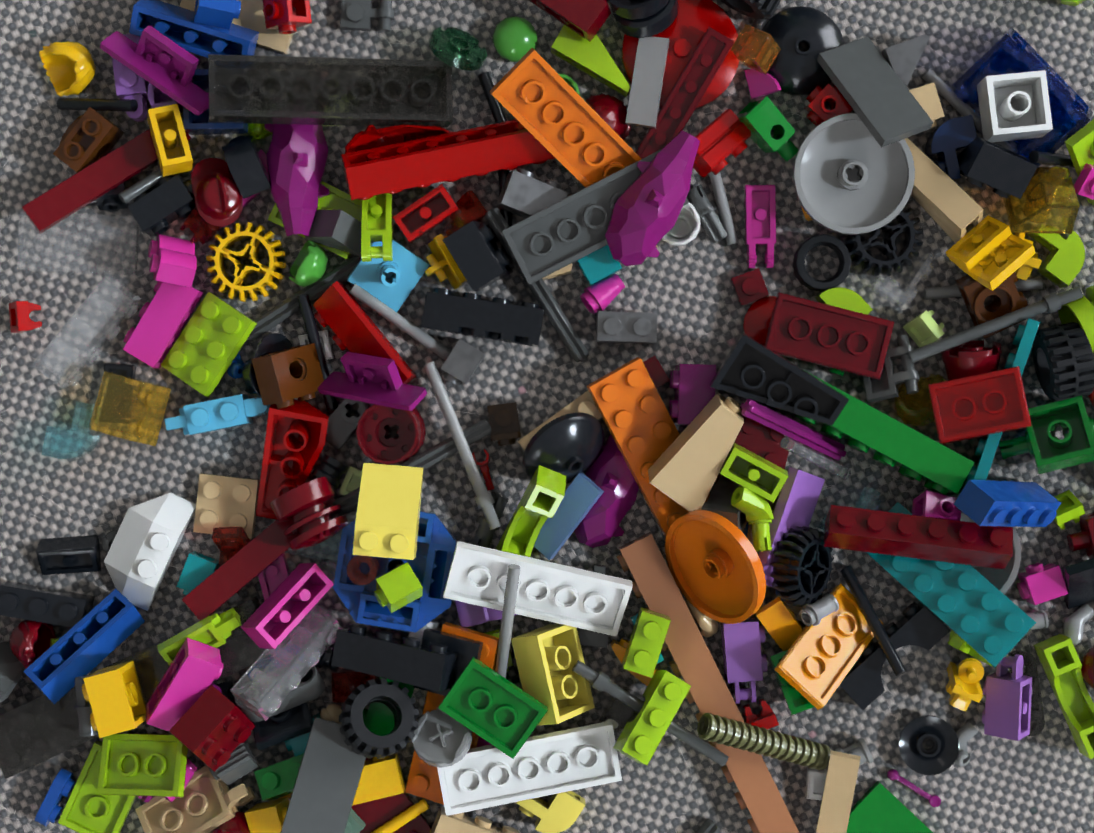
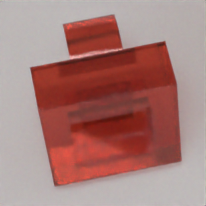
M194 208L180 227V230L184 231L189 228L194 234L190 242L197 243L200 241L203 245L210 241L221 227L205 222L199 215L197 208Z

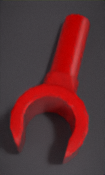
M484 449L486 459L483 462H477L473 452V458L476 465L480 467L487 490L494 489L488 467L490 462L488 451Z

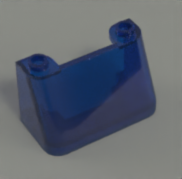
M1010 28L953 83V86L956 88L954 93L962 102L967 103L970 101L973 104L977 103L979 105L977 85L985 76L1046 71L1053 130L1042 138L1013 140L1016 143L1017 154L1028 159L1030 152L1034 150L1055 153L1065 144L1068 138L1091 120L1093 114L1088 104L1013 28Z

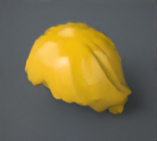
M78 42L50 43L49 46H43V50L39 51V57L44 64L43 67L47 70L46 75L50 77V81L60 97L63 95H79L89 85L95 75L96 67L91 53L84 45Z

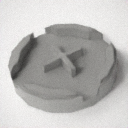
M439 708L431 712L427 711L418 719L419 724L418 728L414 731L415 735L412 743L421 760L430 766L442 768L452 766L463 759L469 751L472 742V731Z

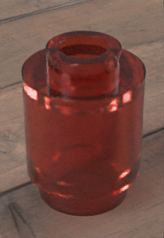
M356 555L347 565V575L357 585L371 583L378 576L380 570L378 560L372 556ZM365 562L369 565L370 571L368 573L360 571L359 566L361 563Z

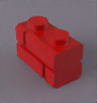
M731 109L724 111L695 136L700 143L693 168L701 177H706L711 171L714 175H717L729 164L725 160L732 154L736 158L748 147L745 141L752 135L751 131L743 122L739 121L740 119Z
M441 184L393 216V219L409 243H412L442 223L447 217L449 218L458 212L459 208L443 184Z

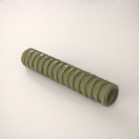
M711 713L702 715L698 723V736L702 740L724 744L725 746L739 748L743 751L747 750L751 753L762 754L766 757L770 756L774 759L785 760L789 763L793 762L794 764L808 766L817 770H824L829 763L831 751L826 744L767 730L756 725L752 726L741 721L737 722L726 717L712 715Z

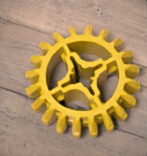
M238 222L235 223V233L229 227L224 228V232L227 235L225 239L221 235L216 234L215 239L220 244L218 247L214 244L209 245V249L216 253L215 256H206V260L215 262L214 266L207 268V272L217 273L211 279L213 284L223 282L218 289L220 293H224L230 288L228 293L230 299H234L239 292L241 302H246L248 293L252 301H258L257 291H260L264 297H268L269 292L266 289L268 285L274 290L278 288L277 284L272 280L274 277L279 280L284 279V275L278 273L277 269L287 268L286 263L278 262L279 258L286 256V252H276V249L282 245V242L280 240L271 242L275 235L272 231L267 232L263 236L265 227L259 225L254 232L252 222H247L244 231L241 223ZM251 238L250 243H247L243 250L239 252L229 250L235 242ZM260 242L268 251L269 267L263 265L258 260V252L260 250L258 246ZM251 255L252 257L249 259L258 265L259 268L245 266L243 270L241 267L244 265L234 257L248 258ZM225 258L231 260L235 265L233 274L235 278L233 282L226 274L224 267ZM259 272L265 275L259 282L253 285L242 286L243 281L247 280L251 273Z

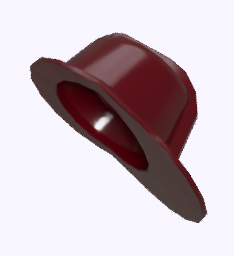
M219 158L201 160L194 166L191 173V185L198 213L205 222L213 226L224 227L231 225L239 218L243 210V199L227 162Z

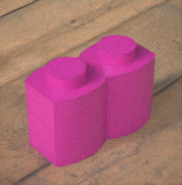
M158 234L156 241L151 240L149 245L148 257L151 258L149 272L154 273L155 281L191 288L197 269L194 241Z

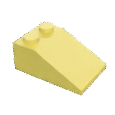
M363 463L352 555L414 560L416 558L423 467Z

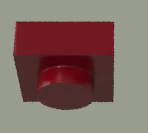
M759 268L730 279L740 306L769 296Z

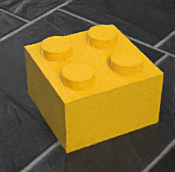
M133 660L99 669L83 678L82 693L84 699L90 702L92 709L90 722L93 730L98 731L99 738L135 729L146 721L145 701Z

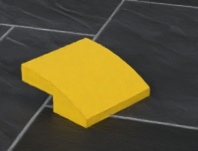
M989 215L945 252L947 257L961 270L992 291L1036 254L1033 244L1013 235L1009 225Z

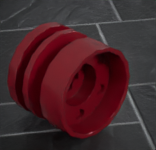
M374 404L366 409L360 417L356 435L358 445L367 457L374 462L392 464L408 460L418 453L424 444L426 427L424 419L416 408L412 411ZM389 426H398L400 428L397 431L399 437L390 438L391 430Z
M320 477L306 482L282 494L270 503L278 523L290 520L294 522L284 531L285 537L299 534L298 537L289 542L292 551L320 544L336 535L340 529L349 523L345 515L334 519L331 518L342 511L340 505L327 508L325 506V503L335 496L327 477Z

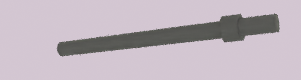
M1078 286L1060 294L1051 293L1042 297V301L908 352L909 358L914 363L1046 311L1050 314L1060 310L1064 304L1083 298L1082 291Z
M578 660L572 671L591 682L593 688L599 692H607L636 712H640L644 705L643 701L610 681L611 677L602 671L596 672ZM672 720L667 732L722 767L726 764L729 756Z

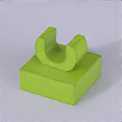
M1070 490L1054 496L1061 502L1054 519L1061 530L1065 529L1064 523L1073 520L1076 524L1079 523V516L1084 515L1085 511L1083 504Z

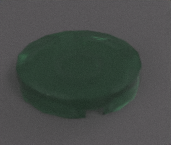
M441 27L436 28L429 39V48L436 57L446 64L461 70H479L487 58V51L485 47L481 49L478 46L479 41L477 38L454 27H447L446 31L441 30Z

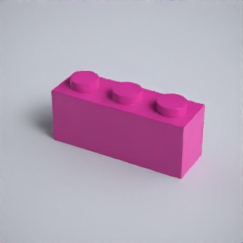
M158 281L154 287L156 294L151 303L146 302L140 310L139 317L141 319L136 328L132 327L127 332L124 338L126 345L123 350L147 365L160 369L161 363L178 339L204 295L202 291L193 286L190 288Z
M300 563L248 618L241 628L259 648L276 649L334 584L316 563Z
M188 637L186 638L145 705L146 724L169 731L208 689L212 682L218 680L221 676L224 664L221 662L220 649Z

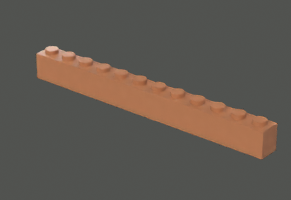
M649 532L619 547L621 555L617 556V559L624 572L630 570L634 578L632 589L637 599L643 596L648 606L645 609L667 615L671 619L662 650L664 652L669 649L674 659L669 664L675 676H682L684 681L691 685L686 698L689 704L696 703L700 711L695 714L698 722L702 715L711 713L712 715L745 723L652 534ZM708 741L710 745L729 756L726 765L721 767L728 783L735 782L739 791L734 793L741 809L748 808L752 818L747 820L752 832L799 833L761 754Z

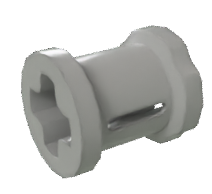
M859 738L858 743L847 748L835 749L837 752L861 756L860 764L874 762L863 738Z

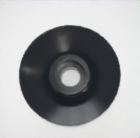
M926 715L911 720L903 728L899 738V751L906 765L915 772L924 775H936L946 771L953 765L958 756L959 741L955 730L948 722L936 716ZM927 738L933 740V746L929 749L922 746L923 741Z

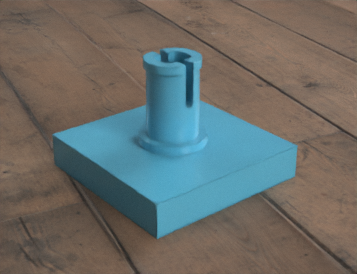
M392 239L393 261H383V258H372V261L362 262L361 257L348 276L347 281L353 285L356 283L388 307L398 312L425 273L424 271L429 267V263ZM382 241L372 242L371 247L382 246Z

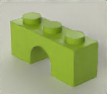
M656 670L642 695L645 697L642 709L633 721L626 723L613 748L637 763L647 766L690 690L691 685L666 670Z

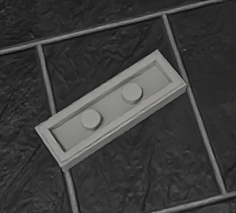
M651 36L639 38L625 121L626 125L656 129L670 42L669 38Z

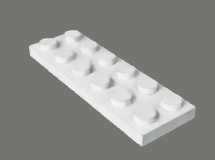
M457 541L443 591V598L503 611L508 566L515 564L520 566V575L514 614L617 637L632 591V580Z
M606 721L531 736L526 740L514 759L492 744L470 748L463 759L454 765L442 768L437 767L446 816L622 781L618 753L613 748L616 742L612 722Z

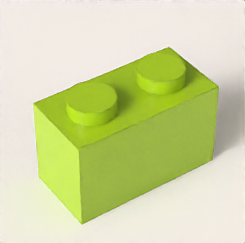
M736 443L733 444L720 470V474L773 503L788 478L787 470Z
M640 607L622 662L623 669L650 678L653 677L671 622L669 616Z

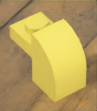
M574 791L553 794L548 803L540 797L516 802L520 805L518 809L531 818L535 815L538 817L535 822V830L542 833H560L574 824L585 807V799Z

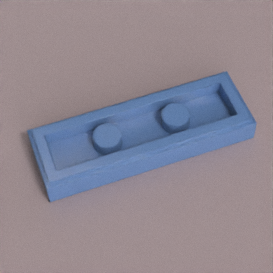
M583 472L578 473L566 489L565 496L554 517L548 518L542 526L534 547L548 560L553 559L604 491Z

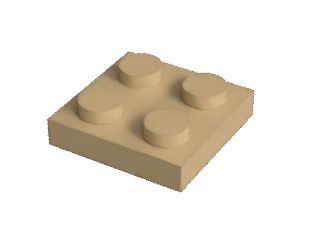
M200 473L193 532L254 538L260 480Z

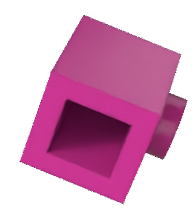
M926 490L913 499L912 515L957 521L961 519V511L954 505L957 500L955 497Z
M1035 563L1025 567L1026 572L1018 574L1020 583H1017L1019 594L1023 600L1026 599L1028 603L1033 605L1069 594L1059 565L1050 563L1043 566L1042 563Z

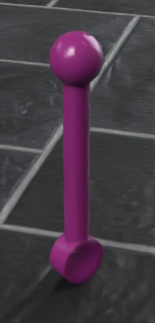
M896 769L888 771L887 777L890 780H897L928 800L932 807H938L941 804V799L937 795H930L901 777Z

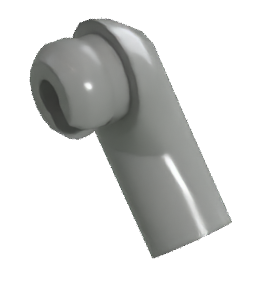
M1084 604L1064 620L1063 635L1071 638L1074 647L1082 641L1084 623L1094 616L1093 609L1087 604Z

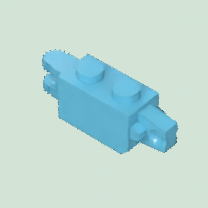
M239 394L185 405L179 409L180 416L164 420L167 431L183 428L184 435H195L253 423L252 417L268 413L271 405L263 406L261 397L248 399L247 394Z

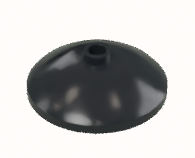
M803 6L787 8L771 17L758 37L756 44L758 67L760 70L769 73L779 82L782 89L781 92L797 96L809 95L817 86L823 89L824 86L832 82L817 61L819 53L842 46L844 41L837 25L823 12ZM801 42L806 43L808 51H800L798 44Z
M579 412L566 414L552 420L543 426L529 441L522 460L525 473L532 479L538 465L566 475V482L574 479L578 473L585 472L598 457L604 442L602 425L594 416Z

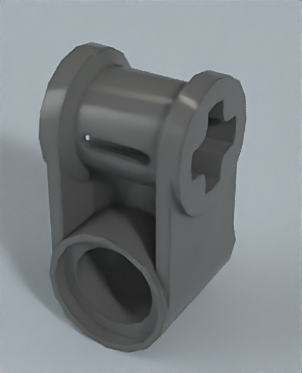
M345 399L329 415L326 441L337 451L355 433L358 421L365 410L369 408V403ZM358 403L360 405L358 411L361 414L350 415L351 407L349 404L354 405Z

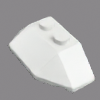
M170 492L128 508L104 563L115 588L133 605L146 611L149 610L195 512L196 503Z

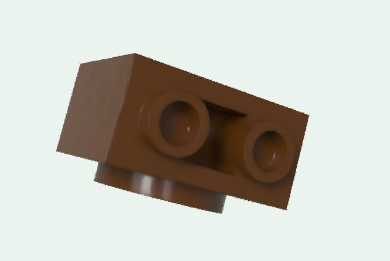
M89 107L83 115L75 119L67 128L61 138L59 147L53 154L78 173L106 156L125 132L102 114Z
M1015 272L993 291L974 280L968 274L955 280L974 326L1028 306L1024 294L1021 291L1018 292L1015 286V282L1018 281ZM990 295H994L993 302L988 306H984L985 299ZM1018 323L1002 328L995 332L989 333L982 337L986 339Z
M315 343L295 346L251 359L263 406L276 404L277 409L294 405L293 399L298 398L299 402L313 399L316 397L315 392L319 391L318 387L324 381Z

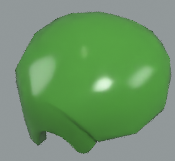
M512 16L504 18L496 25L492 41L497 53L502 58L511 62H518L531 48L536 49L538 37L534 26L527 19Z
M307 240L290 268L289 272L294 278L289 276V279L302 287L312 285L320 280L326 271L328 261L325 250L315 242Z

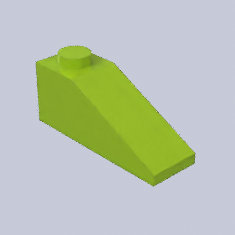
M564 25L551 46V53L627 97L631 87L598 35L596 34L591 42H589Z

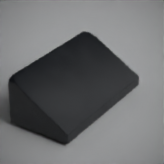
M98 535L47 538L39 541L36 554L42 575L101 571Z

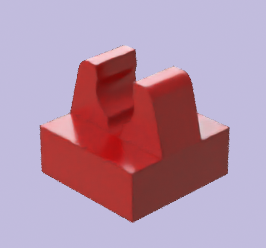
M28 301L9 303L11 333H23L40 328L42 322L32 321L29 318V314L32 311L41 310V306Z
M764 699L759 700L761 705L760 714L752 713L748 704L744 706L745 724L748 723L752 726L756 725L766 729L779 725L775 713Z

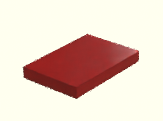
M1019 366L928 385L940 444L1032 426Z

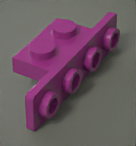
M149 25L143 29L138 45L118 31L108 36L100 44V49L112 58L118 60L195 115L199 116L213 104L215 98L191 82L199 59Z
M348 351L340 358L346 373L334 371L318 387L320 394L412 411L427 395L426 388L402 383L393 359Z

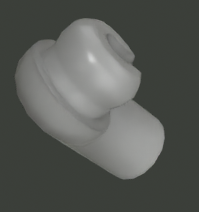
M969 721L956 731L959 741V752L954 763L961 767L966 766L970 762V755L967 753V742L978 733L977 729Z

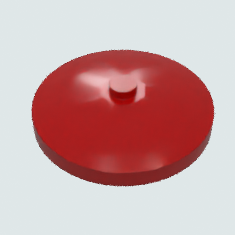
M677 0L679 8L674 22L663 32L654 35V37L669 38L670 41L659 108H662L708 27L734 41L732 48L695 109L697 110L719 98L732 82L739 64L740 43L733 22L716 3L711 0ZM625 34L622 44V62L628 81L632 84L639 38Z

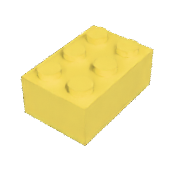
M558 623L549 624L511 638L522 690L548 707L546 714L537 726L559 724L595 708L589 681L572 671L578 660L585 664L576 627Z

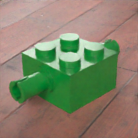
M1082 395L1029 408L1032 426L1026 427L1025 436L999 442L1003 460L1026 453L1033 455L1038 474L1094 461V418L1088 417ZM1061 431L1064 439L1059 440L1055 432Z

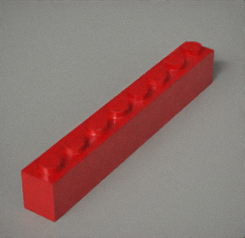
M517 119L341 154L351 200H366L374 195L384 193L395 194L408 188H425L433 183L443 181L454 182L462 177L472 175L483 176L492 171L501 169L513 170L521 165L531 163L542 164L547 160L555 159Z

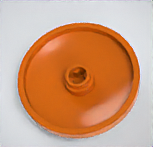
M708 510L690 511L672 523L665 540L666 559L669 570L686 599L701 613L721 623H740L755 614L762 606L765 598L766 580L760 558L744 533L725 517Z

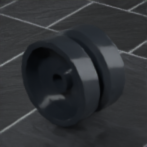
M608 0L619 30L627 36L635 38L651 37L663 32L674 22L678 15L679 4L677 0Z

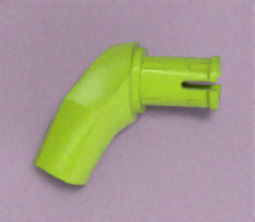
M739 486L733 492L731 505L743 512L746 522H748V525H751L752 542L756 552L771 551L770 523L774 520L771 507L764 497L743 486Z

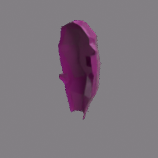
M294 102L288 103L275 111V118L265 123V129L273 133L266 159L271 194L280 212L286 236L303 234L309 237L318 209V199L329 195V189L321 184L328 158V145L323 132L321 117L305 104Z
M681 130L655 155L651 162L639 161L637 167L641 174L629 185L614 204L611 220L605 232V238L613 259L624 266L642 264L647 257L658 258L660 253L656 245L674 227L690 190L692 168L700 143L696 137Z
M612 435L608 437L604 446H602L594 463L584 473L604 491L574 530L578 541L592 548L609 544L612 537L623 536L624 531L619 524L635 504L639 490Z

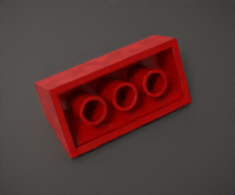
M336 281L313 304L317 310L314 313L315 318L324 328L328 325L335 333L332 339L342 351L347 348L350 352L393 359L403 384H408L416 377V374L355 298L349 294V291L343 284Z

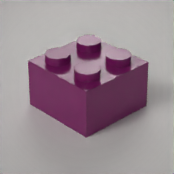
M678 364L675 365V370L670 371L669 386L675 389L674 400H669V414L671 418H674V424L689 425L713 399L715 388L710 387V383L716 375V365Z

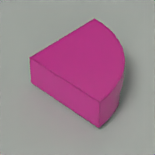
M759 69L744 70L751 99L782 90L779 82L769 73Z

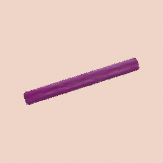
M747 399L745 403L740 405L743 416L836 461L846 456L847 452L844 451L845 445L752 399Z

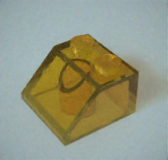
M1057 166L1038 167L1021 199L1012 195L1009 199L1003 197L1012 233L1072 234L1080 205L1069 168Z
M104 371L89 429L122 439L156 446L171 389L160 384Z

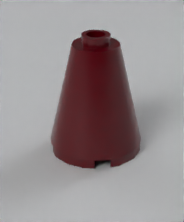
M971 340L941 352L948 381L997 371L1002 350L1001 344L992 341V347L984 346V340Z

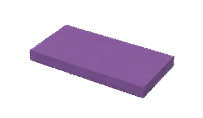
M792 467L788 468V478L780 491L773 511L774 520L770 523L772 550L759 552L758 554L763 566L766 585L772 586L774 581L770 574L773 572L771 563L774 562L775 558L773 552H777L778 549L777 542L782 541L783 534L788 533L790 528H797V526L809 527L825 481L823 478Z

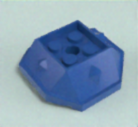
M420 511L416 558L414 560L400 559L404 564L409 563L423 587V596L393 613L389 611L387 606L381 607L374 591L377 590L376 579L391 571L390 562L395 558L352 555L355 520L342 529L333 589L356 623L416 633L451 607L452 600L443 598V591L457 541L435 513Z

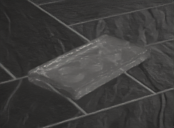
M19 211L17 270L137 276L139 225L133 216L73 213L39 234L23 211Z

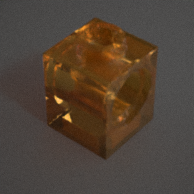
M745 24L730 50L742 65L766 75L781 49L770 34Z

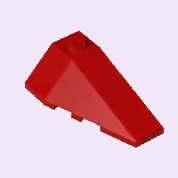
M293 399L294 405L277 409L276 404H271L269 407L256 516L277 520L270 503L282 494L305 483L325 446L329 416L306 401L299 402L297 399Z

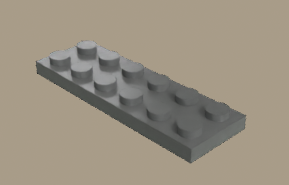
M660 150L639 161L651 162ZM639 161L501 231L528 285L608 245L605 232L611 220L614 204L629 185L641 174L637 167ZM686 198V200H685L683 206L689 203V201H688L687 198Z

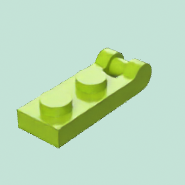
M384 193L362 200V262L372 261V258H383V261H393L392 194ZM382 241V246L371 247V242Z

